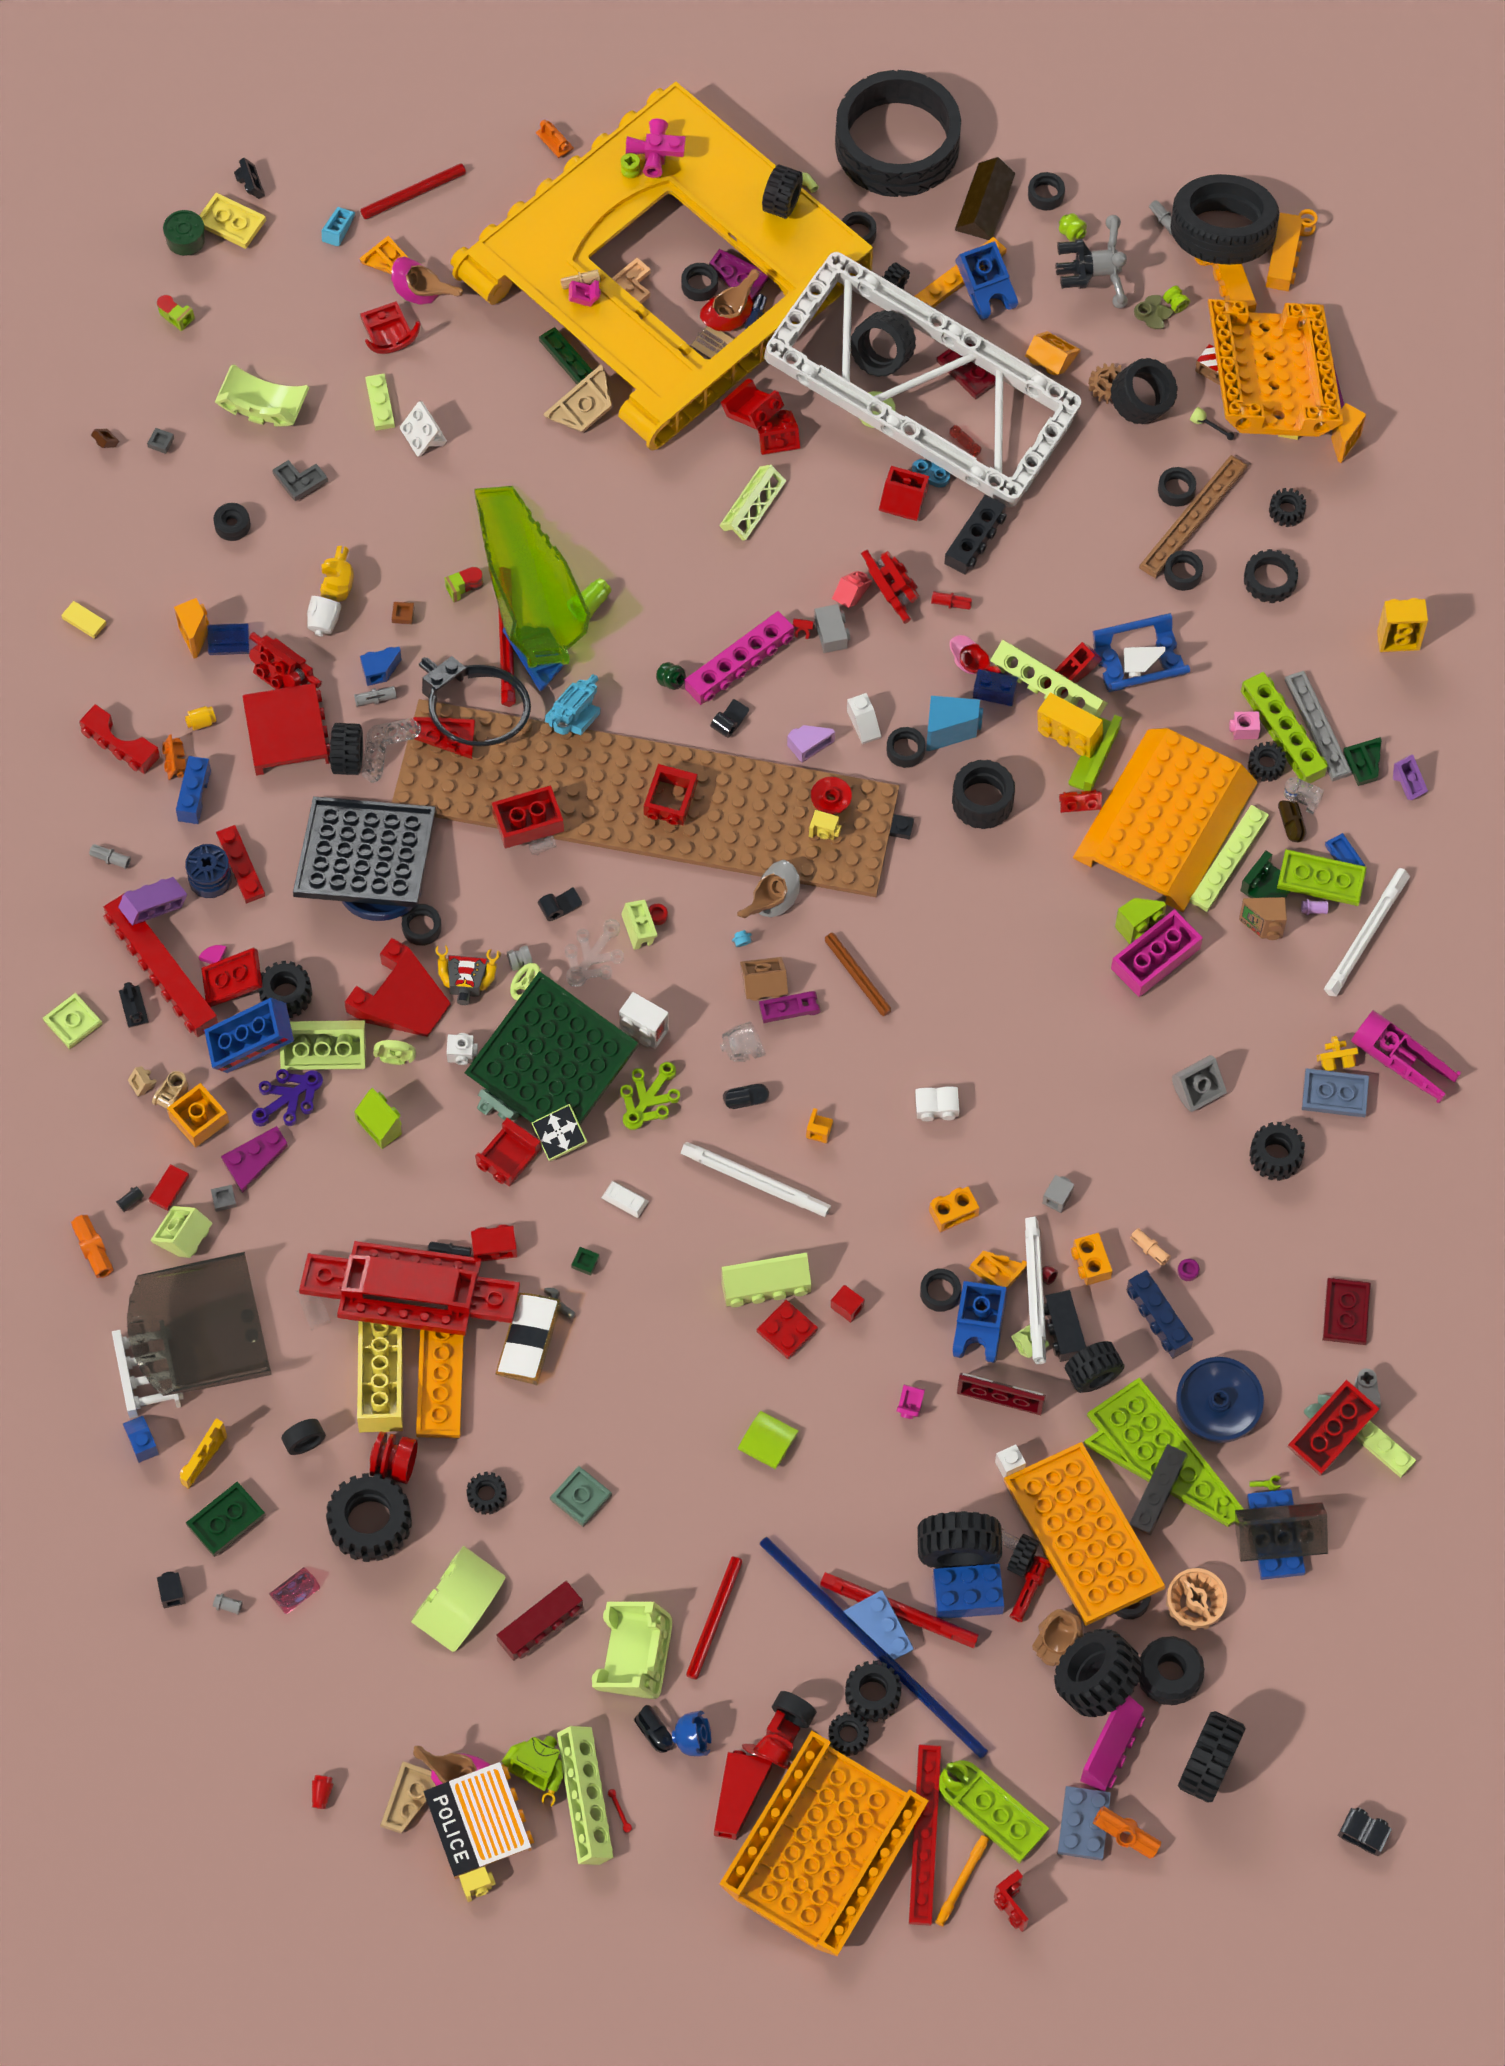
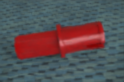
M933 591L931 604L949 606V609L955 607L970 610L972 599L957 596L954 593L945 594Z

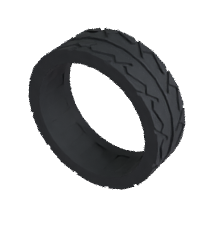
M888 70L877 72L867 76L866 79H861L844 95L846 97L842 98L837 109L835 149L838 162L843 171L854 183L882 196L907 197L929 191V188L936 187L951 173V169L954 168L959 155L961 115L955 99L941 83L914 71ZM901 103L919 107L930 113L940 122L947 138L939 149L923 160L906 164H893L874 159L864 153L855 144L849 131L854 122L868 110L884 104Z

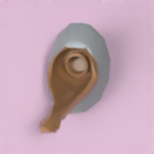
M786 860L773 863L762 875L753 892L754 900L752 904L739 910L737 916L747 918L751 914L759 913L762 916L775 917L787 911L794 904L800 892V876L794 865Z

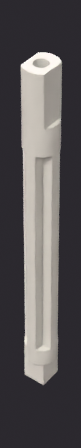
M1397 869L1374 910L1325 986L1324 990L1329 996L1338 995L1350 972L1410 878L1405 869Z
M689 1142L683 1145L680 1154L692 1158V1160L823 1217H826L830 1211L831 1205L811 1197L809 1194Z
M1030 1217L1025 1218L1030 1335L1033 1360L1036 1364L1046 1363V1332L1040 1229L1037 1218Z

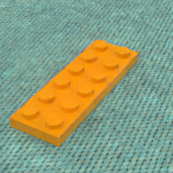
M420 1330L416 1437L460 1438L463 1335Z

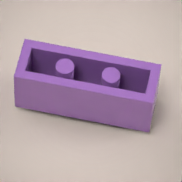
M174 877L161 879L154 884L144 885L137 890L125 892L118 908L128 921L135 925L182 908L187 893Z

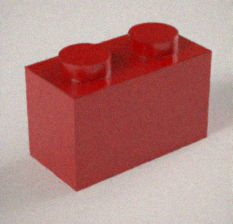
M503 1224L496 1228L480 1227L471 1231L474 1257L481 1258L482 1262L517 1257L514 1226Z

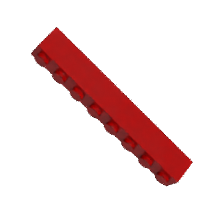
M123 894L103 906L105 911L103 917L107 924L115 927V934L119 940H124L127 943L126 948L132 956L136 955L139 959L137 962L144 972L147 970L151 975L149 978L155 987L159 986L161 988V995L165 1001H170L173 1004L172 1009L177 1017L180 1018L182 1016L185 1020L184 1025L190 1033L194 1032L198 1038L205 1033V1029L217 1024V1015L146 921L132 925L118 908Z

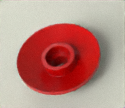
M837 777L822 778L813 785L811 790V801L814 807L828 814L843 812L848 808L852 800L851 788L844 780ZM833 797L835 800H828V798Z

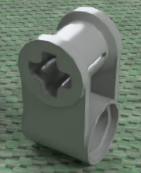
M1362 1369L1355 1380V1387L1381 1409L1376 1373L1371 1369ZM1366 1378V1381L1369 1382V1384H1366V1382L1362 1379Z

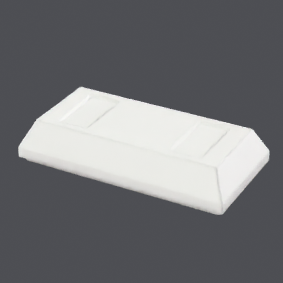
M614 1181L610 1183L601 1197L603 1200L636 1218H639L649 1200Z

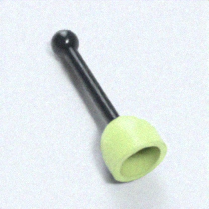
M1197 407L1191 415L1190 421L1193 423L1202 424L1205 422L1227 436L1228 440L1234 439L1232 432L1228 433L1207 420L1206 412L1200 407Z

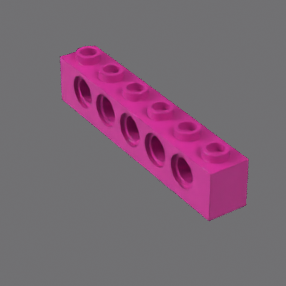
M779 611L775 612L685 679L686 691L700 705L711 701L719 691L726 690L734 680L742 678L749 669L757 667L765 657L772 656L780 646L788 644L794 637V626ZM769 635H774V636H776V637L770 638V637H768V636H769ZM727 669V670H729V671H728V672H723V671H721V670Z

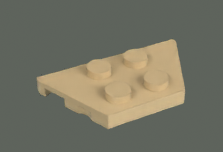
M600 364L543 415L547 419L584 433L613 408L604 367Z

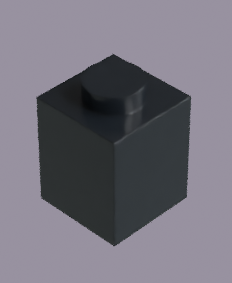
M165 1572L157 1577L164 1609L186 1604L179 1572Z

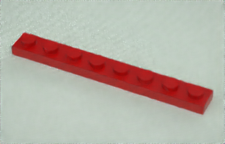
M918 1746L916 1793L927 1799L928 1803L914 1825L909 1924L932 1925L941 1746Z

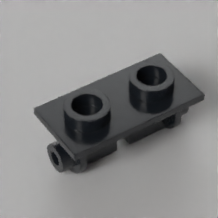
M131 982L125 983L123 989L119 990L128 1028L149 1023L139 985L134 986Z

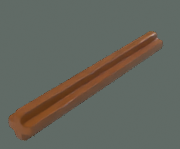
M834 933L825 936L827 945L882 1016L889 1014L891 1007Z

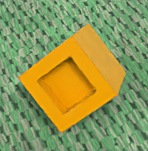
M813 1108L806 1129V1138L827 1144L833 1119L817 1115L818 1109Z

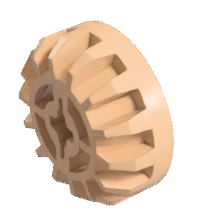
M1192 1568L1180 1572L1171 1581L1167 1591L1166 1606L1170 1611L1171 1618H1175L1182 1627L1184 1625L1191 1627V1630H1196L1197 1628H1204L1205 1630L1210 1625L1216 1624L1224 1614L1227 1605V1592L1223 1582L1215 1574L1205 1569ZM1184 1594L1187 1597L1185 1601L1186 1607L1181 1609L1180 1599ZM1193 1598H1194L1195 1600L1200 1599V1603H1198V1601H1194V1602H1193L1192 1599H1193ZM1207 1598H1209L1211 1602V1607L1209 1611V1607L1206 1604ZM1189 1610L1192 1613H1197L1199 1617H1190L1184 1612Z

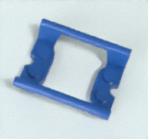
M1171 613L1092 631L1094 651L1102 658L1098 665L1106 669L1102 677L1108 692L1190 673L1189 665H1184L1181 655L1173 652L1177 648V643L1172 631ZM1154 625L1157 638L1156 647H1165V652L1159 658L1163 671L1123 680L1124 671L1118 654L1110 645L1113 635Z

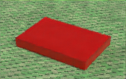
M254 947L201 968L205 1001L210 1007L263 987L258 950Z

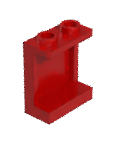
M749 378L720 402L728 418L756 430L785 406L778 391L774 390L771 394L760 391L756 388L754 381Z
M506 1118L502 1123L501 1131L481 1154L478 1152L475 1155L476 1165L483 1172L488 1171L498 1183H505L510 1187L539 1153L541 1142L512 1120Z

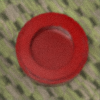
M653 904L648 908L654 925H662L667 921L668 911L664 905Z

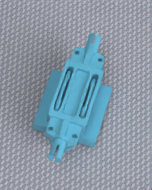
M592 674L588 680H578L577 683H572L555 701L553 708L545 715V722L549 723L556 733L565 735L571 731L572 733L582 735L600 715L601 708L592 705L594 695L597 693L595 683L599 680L598 676Z

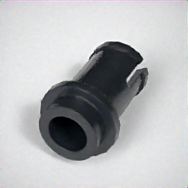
M137 1186L131 1187V1191L116 1201L123 1212L138 1200L142 1201L141 1198L144 1197V1194Z

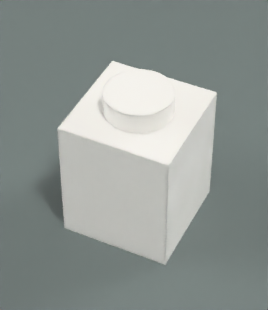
M1017 1445L996 1453L995 1463L1003 1478L1024 1469L1026 1466V1462Z

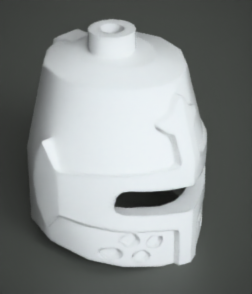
M311 596L307 611V628L315 632L316 636L322 637L323 634H331L338 621L342 605L331 599Z

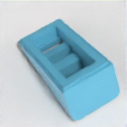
M337 207L321 230L322 241L339 246L355 217V212Z

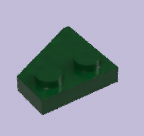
M1381 737L1345 747L1343 750L1358 786L1377 781Z

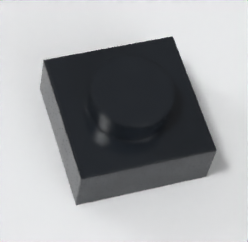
M894 814L890 836L910 840L914 818Z

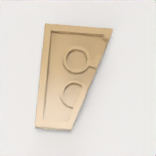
M402 1761L380 1827L400 1834L405 1830L427 1801L423 1791L436 1786L431 1779L432 1771Z

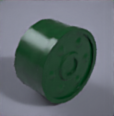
M179 210L170 214L164 221V236L172 252L187 256L197 253L203 247L205 242L204 223L197 213L190 210Z

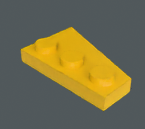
M216 1418L189 1463L180 1472L181 1484L188 1489L227 1439L224 1423Z

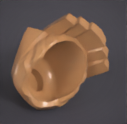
M1064 1609L1053 1611L1039 1624L1040 1634L1034 1641L1032 1648L1045 1664L1050 1666L1059 1665V1659L1066 1653L1068 1646H1072L1078 1637H1083L1081 1619Z

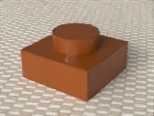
M394 602L392 623L412 624L414 603Z

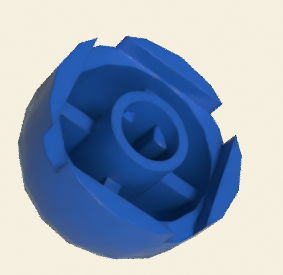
M703 1711L684 1714L677 1721L675 1730L672 1731L674 1744H677L680 1751L685 1755L700 1757L707 1756L710 1753V1749H706L707 1743L710 1744L712 1740L711 1729L708 1719L702 1717L705 1714Z

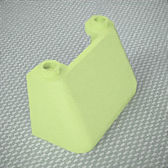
M607 1602L603 1619L608 1627L611 1628L605 1668L597 1669L592 1675V1687L597 1691L657 1699L662 1689L672 1631L671 1615L655 1602Z

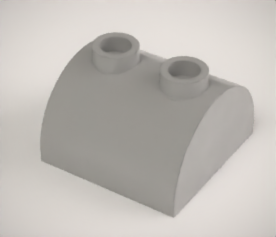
M1212 1055L1203 1058L1172 1076L1175 1091L1181 1102L1190 1112L1227 1093L1216 1058Z

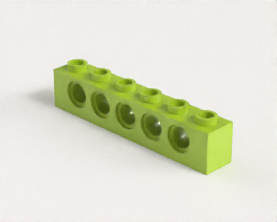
M1261 672L1243 681L1241 693L1253 711H1259L1261 723L1275 744H1277V747L1280 746L1282 752L1285 751L1287 762L1303 786L1325 777L1328 767L1326 759L1319 755L1315 743L1309 740L1303 725H1299L1293 710L1288 709L1283 695L1274 688L1273 680L1267 677L1264 672ZM1304 758H1308V759H1310L1311 761H1305V760H1303V759H1304Z

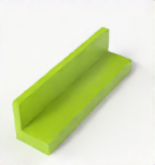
M1114 715L1112 721L1099 717L1103 720V741L1091 758L1085 755L1080 756L1068 784L1083 791H1092L1120 730L1122 717Z

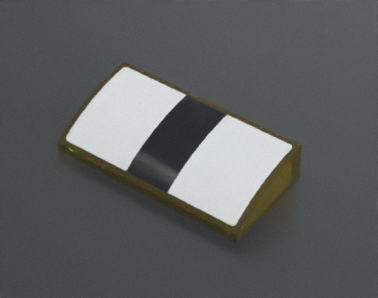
M519 1293L513 1323H510L496 1375L538 1385L561 1307L559 1299Z

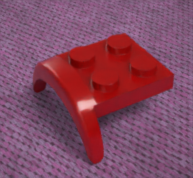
M397 301L360 313L363 325L371 340L370 342L368 339H365L366 345L377 354L393 353L409 346L416 339L420 331V321H417L410 331Z

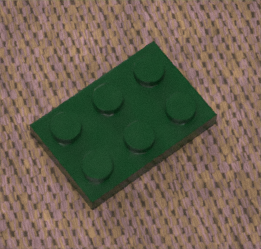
M237 1481L189 1519L186 1525L215 1557L266 1515Z

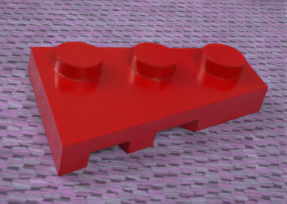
M413 717L412 739L472 759L473 746L459 743L444 735L434 725L430 717ZM438 718L443 727L451 734L465 740L474 741L475 719Z

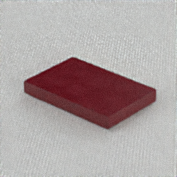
M949 348L937 357V362L943 366L963 356ZM973 362L948 372L975 400L995 386V375Z
M1335 1278L1327 1279L1323 1341L1366 1345L1370 1282Z

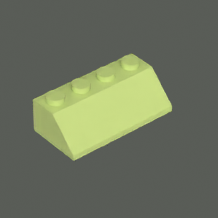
M365 1020L290 1021L294 1042L280 1048L281 1069H365Z
M807 1253L722 1267V1288L726 1307H740L744 1303L750 1302L759 1304L773 1298L774 1300H782L786 1296L795 1295L799 1297L811 1292Z

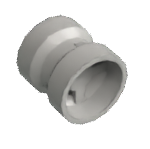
M527 945L520 947L519 951H507L512 971L519 970L520 967L528 963H533Z

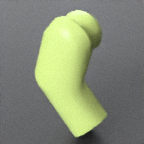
M802 172V185L807 186L811 193L816 192L819 186L808 173Z

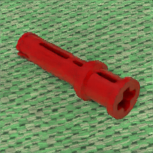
M1034 1556L1032 1567L1025 1574L1026 1582L1009 1616L1017 1622L1023 1621L1038 1586L1044 1583L1043 1577L1047 1569L1051 1567L1050 1562L1043 1557Z

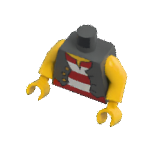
M437 945L436 954L439 956L438 974L444 986L450 988V994L458 995V1004L468 1005L470 996H480L481 991L486 990L494 981L497 963L495 962L501 956L500 951H497L496 958L491 957L492 949L487 951V958L448 955V958H446L448 953L447 945H445L446 952L443 954L438 952Z

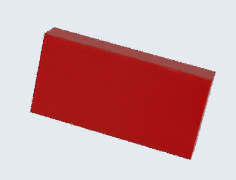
M170 1164L149 1197V1202L168 1211L189 1178V1173Z

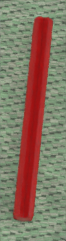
M462 163L457 164L360 209L361 215L364 219L370 218L466 173L465 167Z
M732 1556L688 1667L686 1675L691 1679H698L741 1568L742 1559Z

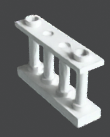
M163 1320L159 1321L161 1331L130 1338L122 1337L120 1330L112 1331L126 1408L130 1419L138 1417L137 1409H141V1406L174 1399L176 1407L180 1408V1400L184 1399L181 1386L177 1387L168 1344V1340L172 1339L170 1328L165 1327ZM163 1340L165 1351L133 1358L130 1356L126 1357L125 1350L129 1349V1346ZM164 1359L167 1360L168 1371L136 1378L134 1376L130 1377L129 1369H133V1366ZM168 1379L171 1380L172 1391L140 1398L134 1396L133 1389H137V1386Z

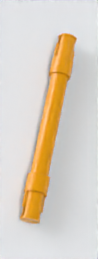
M981 1835L973 1847L964 1869L949 1897L940 1909L935 1920L936 1924L943 1927L951 1915L959 1895L975 1865L984 1853L989 1841L986 1836Z

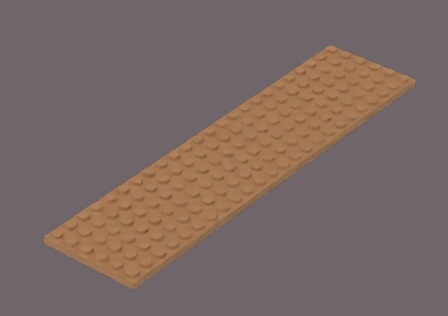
M418 700L414 717H430L428 710L429 701ZM438 702L436 705L438 718L475 719L474 741L485 742V740L507 734L521 719V717ZM528 719L523 729L505 742L491 746H473V757L470 759L412 739V723L392 803L436 807V818L497 828L492 812V802L551 785L563 818L564 832L550 835L546 838L760 877L773 863L786 860L794 865L800 876V884L877 897L899 785L588 729L582 735L572 733L571 731L568 734L562 735L556 733L549 723ZM658 764L698 774V784L683 826L671 825L667 821L660 819L652 820L644 815V803ZM825 777H837L844 780L852 792V800L848 808L841 813L832 814L839 817V825H842L839 837H835L834 840L821 839L817 835H814L813 838L809 837V826L814 812L817 810L811 801V790L818 780ZM659 781L652 803L680 811L687 788ZM833 797L828 798V800H835Z

